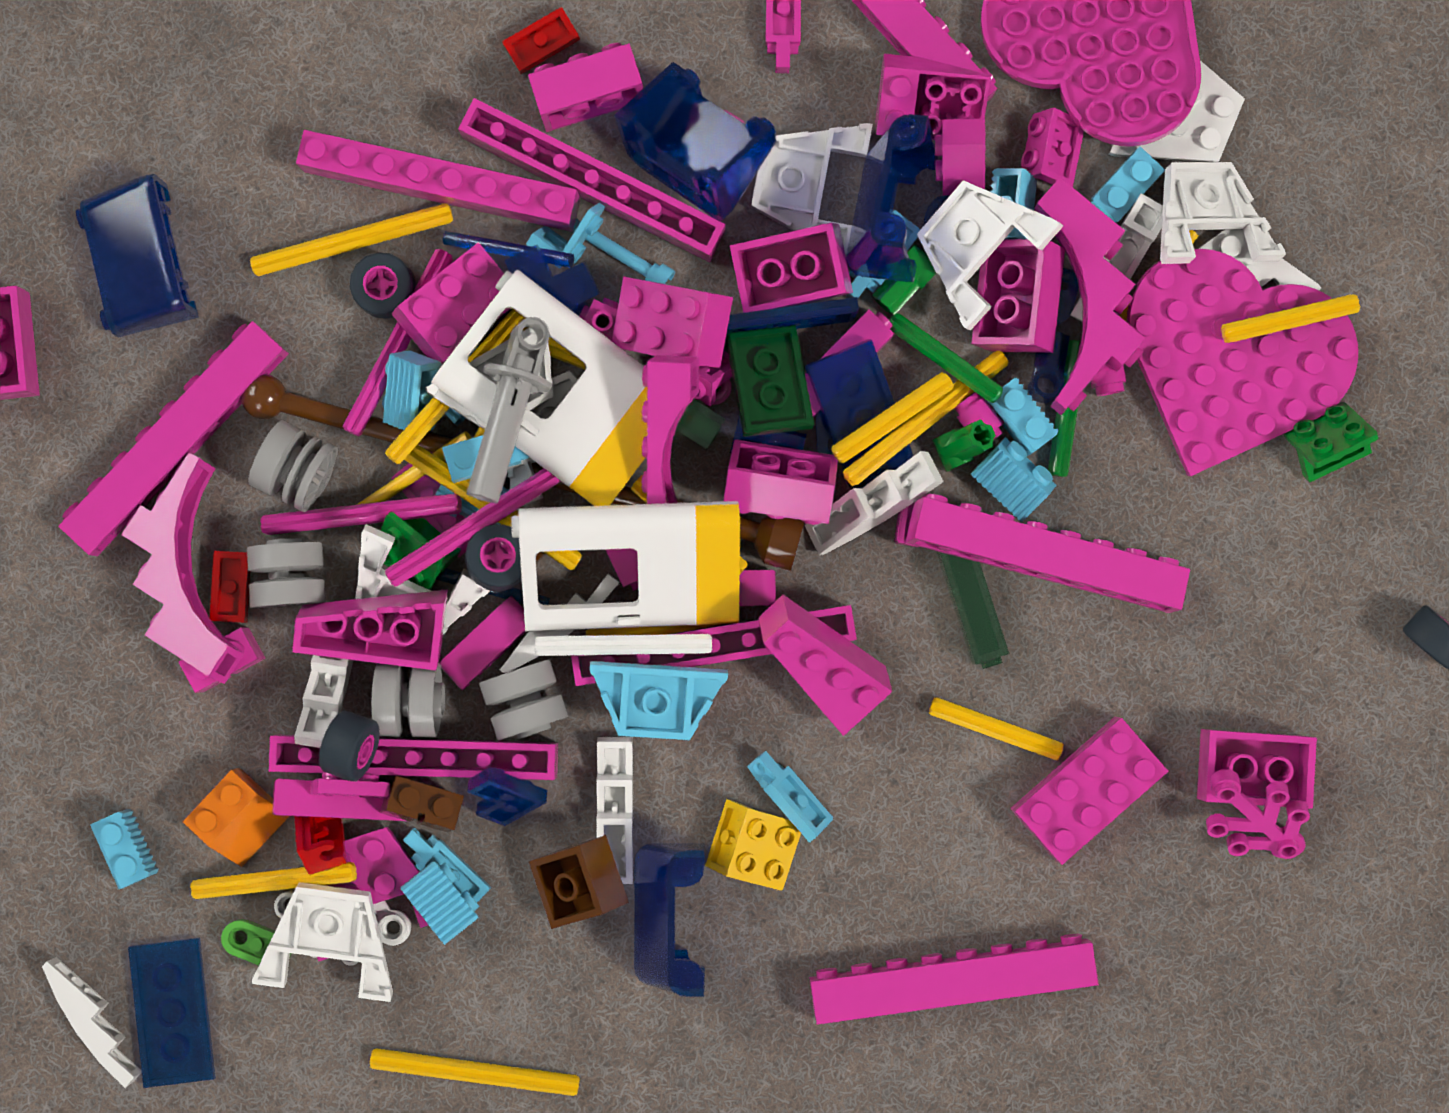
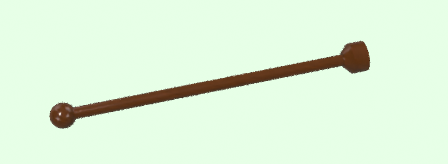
M269 374L259 376L247 387L241 396L244 409L251 416L258 419H270L282 412L344 429L343 424L351 411L350 409L288 393L282 382ZM371 415L362 435L393 443L403 432V429L383 423V418ZM429 431L418 445L433 453L454 438ZM537 462L531 464L534 474L543 469ZM562 481L553 486L557 489L578 494ZM624 486L612 502L615 505L647 504L629 486ZM677 500L678 503H687V502H683V501ZM768 516L761 519V522H756L740 517V539L755 543L754 547L764 564L791 571L804 522L800 519L787 517L773 519Z

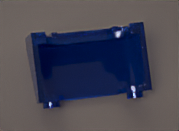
M672 62L614 115L625 150L636 165L714 219L722 221L734 210L776 144V129L764 117L752 116L744 124L702 96L699 86L701 81L694 71L689 68L684 69Z
M909 114L898 117L867 153L846 253L848 265L857 276L914 282L917 265L915 260L909 259L905 246L907 227L904 220L892 212L898 183L915 184L916 176L926 168L928 170H936L938 156H935V140L928 116Z
M156 174L138 177L80 202V209H76L78 224L86 232L104 308L100 310V319L106 331L111 330L112 334L116 337L199 318L195 301H190L186 290L189 289L188 282L183 279L169 220V215H172L171 210L164 204V202L171 201L168 185Z
M705 843L645 844L636 853L634 861L635 974L639 981L646 985L680 996L704 997L705 966H700L691 960L687 949H675V887L693 886L700 881L704 873Z

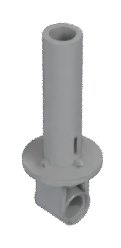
M526 318L512 329L502 365L485 364L483 372L492 377L493 380L499 381L466 493L473 498L490 503H498L530 392L536 394L550 391L551 383L538 376L550 336L547 324L540 318ZM524 327L531 328L536 332L537 343L535 345L528 344L523 339L522 330Z

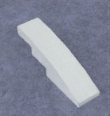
M920 451L896 470H886L862 489L853 488L833 503L829 524H806L805 527L818 554L824 555L894 516L943 483V480L929 452Z
M608 573L588 600L575 593L567 604L602 603L619 584V581ZM573 630L529 631L500 670L503 673H508L537 658L538 655L535 653L536 637L568 636Z
M318 655L312 656L311 673L303 696V710L294 735L295 744L321 747L329 724L341 712L353 660Z
M597 737V837L607 836L623 884H633V737Z
M57 957L47 961L42 968L57 1002L73 1029L98 1062L126 1088L143 1071L117 1049L126 1037L100 1015L109 1003Z

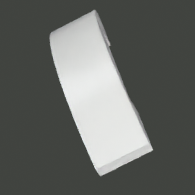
M1141 193L1120 226L1125 230L1119 240L1123 247L1111 261L1104 258L1129 279L1133 276L1151 243L1154 242L1162 228L1163 206ZM1080 295L1070 316L1082 322L1083 306Z

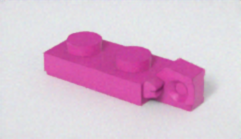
M766 0L767 54H776L775 73H789L790 54H798L801 43V0Z

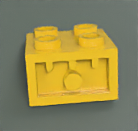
M726 799L705 866L726 877L776 890H783L801 832L789 819L761 812Z

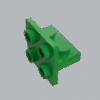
M1345 402L1327 408L1325 414L1317 419H1306L1296 423L1293 430L1284 433L1285 439L1296 449L1302 474L1309 483L1371 454L1370 443L1379 439L1378 432Z
M390 512L385 517L381 531L395 537V540L383 564L388 567L392 566L442 533L423 518L402 520L395 513ZM459 547L408 579V581L432 590L436 577L458 558L461 549Z

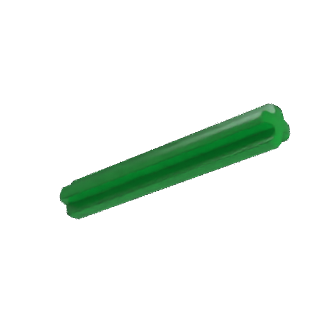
M899 313L892 315L889 321L893 325L890 329L893 333L988 402L995 403L1003 392V388L903 315Z
M1069 340L1067 342L1060 392L1066 385L1077 360L1080 340ZM1078 407L1074 412L1067 408L1062 415L1056 412L1054 429H1058V434L1052 439L1048 471L1052 476L1067 477Z

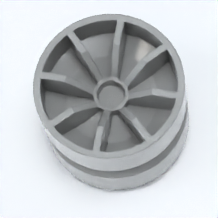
M299 538L276 539L266 541L265 545L247 547L248 571L268 573L269 578L249 584L250 608L286 607V604L304 605L326 602L324 579L304 577V574H302V571L314 570L323 566L321 542H302V539Z
M550 659L479 683L486 705H497L506 702L507 705L511 706V708L497 713L491 718L497 740L516 734L518 739L552 728L551 722L569 717L562 695L554 694L541 697L540 694L541 690L557 682Z
M377 663L372 685V720L377 722L380 736L400 737L405 726L406 717H408L409 728L413 737H438L441 718H443L445 711V684L442 683L440 663H438L437 670L412 668L409 682H407L404 666Z

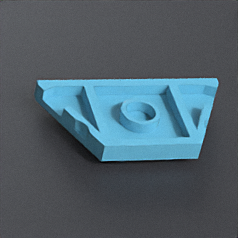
M590 661V672L595 678L618 736L690 740L698 728L699 721L711 707L715 695L722 684H725L728 679V670Z

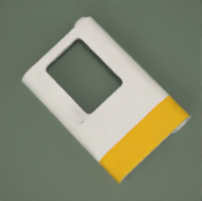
M517 269L514 274L507 271L495 286L499 293L448 357L431 383L487 424L498 385L468 363V356L506 308H513L525 318L537 317L542 319L549 328L550 337L584 362L586 369L548 419L538 417L526 407L515 446L593 506H609L645 459L642 455L643 438L647 436V422H643L642 419L643 403L647 401V387H644L642 382L644 366Z
M738 501L519 509V516H512V538H519L525 631L739 623L740 512ZM632 548L637 551L639 597L636 601L542 605L539 603L536 573L537 553L542 551Z

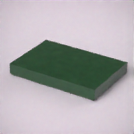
M796 325L727 333L726 343L743 437L812 429L814 419Z

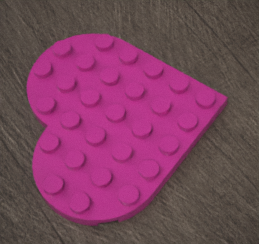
M1191 0L983 1L981 33L986 50L994 63L1006 75L1022 84L1041 89L1059 88L1068 114L1082 130L1092 137L1117 146L1146 145L1172 133L1191 112L1201 84V63Z
M1194 249L1196 257L1190 263L1161 264L1160 260L1140 278L1133 294V300L1128 305L1127 323L1146 338L1139 346L1144 352L1137 361L1188 476H1193L1294 429V425L1302 420L1317 419L1325 414L1327 408L1337 405L1345 396L1354 379L1358 364L1357 337L1348 315L1231 343L1224 342L1221 333V326L1223 324L1332 299L1330 296L1315 288L1295 284L1277 285L1262 289L1252 272L1240 261L1225 253L1210 249Z

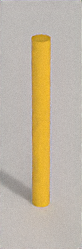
M464 431L444 446L472 439L468 432ZM442 447L432 453L442 461H446ZM412 466L358 504L385 502L426 474Z

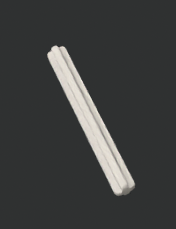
M709 634L538 636L535 638V653L538 656L710 653L712 651V637Z

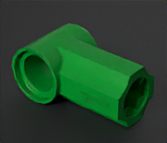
M916 244L895 266L896 270L872 295V298L891 315H895L918 289L921 291L936 274L928 255Z
M980 419L963 428L960 427L933 439L932 442L945 471L948 472L953 470V468L975 460L974 456L992 448L993 439L996 435L992 426L983 423Z

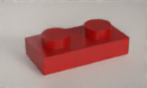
M561 6L503 40L502 43L519 73L523 74L580 40V37Z
M214 551L209 617L211 621L247 623L251 571H248L247 552Z

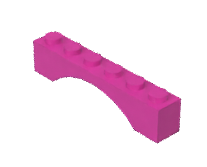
M656 355L648 361V365H644L642 373L643 386L647 387V401H644L642 408L643 422H647V436H644L642 442V455L644 458H647V471L643 473L642 491L647 493V504L678 503L671 479V447L678 422L687 406L699 393V357Z

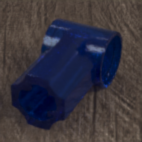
M1056 332L1054 353L1035 352L1032 376L1028 384L1029 395L1032 396L1034 401L1038 403L1051 402L1064 388L1063 375L1070 336ZM1038 379H1049L1054 386L1053 392H1042L1038 386Z

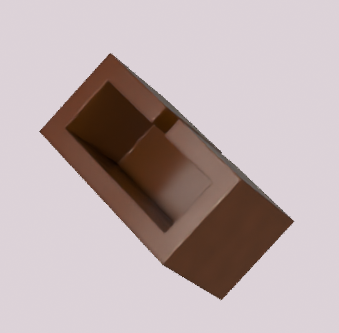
M399 776L389 779V797L384 798L380 813L409 822L418 818L417 824L444 832L455 830L464 799L463 795Z

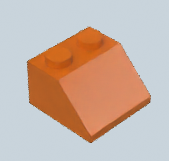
M241 768L230 770L184 819L183 823L208 847L243 867L290 816L274 815L272 813L273 798Z

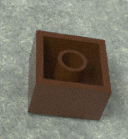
M606 835L529 861L551 929L599 916L629 903Z

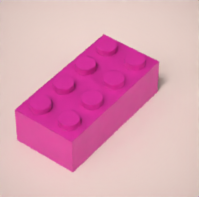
M1113 717L1010 809L1054 860L1063 865L1169 771L1121 717Z

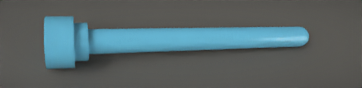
M577 218L574 224L573 233L575 232V230L581 222ZM598 231L593 236L588 235L585 239L587 242L645 276L647 281L666 284L667 280L671 281L675 275V270L667 265L662 264L660 266L657 263L652 265Z

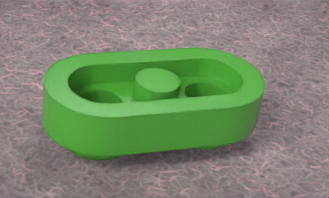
M238 919L224 928L221 942L229 954L259 965L275 931L246 919ZM240 930L247 934V941L245 943H239L236 940V933Z

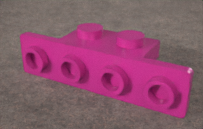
M322 773V779L312 781L276 779L274 781L272 809L274 815L406 821L380 813L384 798L389 797L390 782H379V775L364 774L358 781H348L329 773Z

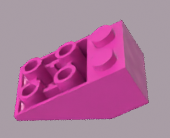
M884 54L875 120L876 135L935 140V134H942V120L985 119L991 75L921 57Z

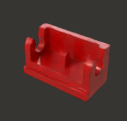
M294 816L296 851L309 875L347 863L343 818Z

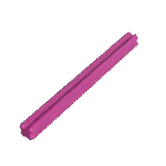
M436 249L413 293L452 263V255L444 250ZM398 322L343 424L344 430L352 435L360 436L363 433L386 389L387 375L385 367L389 361V354L405 351L412 339Z
M543 468L501 495L498 503L487 504L387 568L385 575L394 587L399 586L469 541L482 528L497 523L561 481Z
M446 494L307 510L306 512L296 511L270 514L261 517V531L267 535L381 523L384 522L386 515L390 512L395 513L402 520L459 514L462 511L461 497L457 494Z

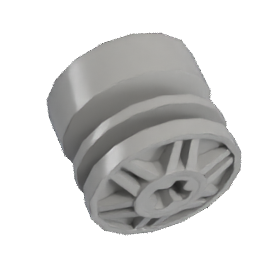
M280 420L263 441L252 464L248 482L250 486L271 496L277 493L284 485L282 502L291 504L294 501V508L306 512L322 494L331 478L338 455V447L328 442L322 446V439L316 436L310 439L303 447L305 431L284 420Z

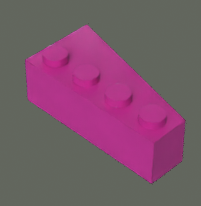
M448 590L304 604L301 606L295 620L292 652L437 670L441 653Z
M782 595L759 617L763 643L843 736L893 692L884 664L785 595Z

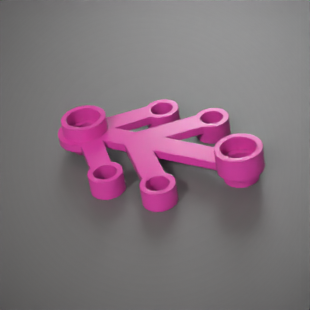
M1220 770L1211 776L1210 784L1213 796L1220 802L1232 803L1247 818L1225 817L1222 814H1213L1206 819L1208 834L1211 837L1220 838L1227 835L1229 831L1260 832L1267 836L1252 837L1246 836L1243 833L1229 835L1226 842L1228 852L1231 855L1242 856L1249 849L1270 850L1278 858L1292 859L1304 851L1306 844L1299 830L1301 824L1306 823L1310 818L1308 805L1305 802L1293 801L1289 803L1286 807L1288 819L1285 827L1280 828L1276 824L1281 805L1287 803L1290 798L1288 787L1285 783L1279 781L1272 782L1266 787L1267 799L1264 810L1261 811L1241 792L1240 780L1236 772Z

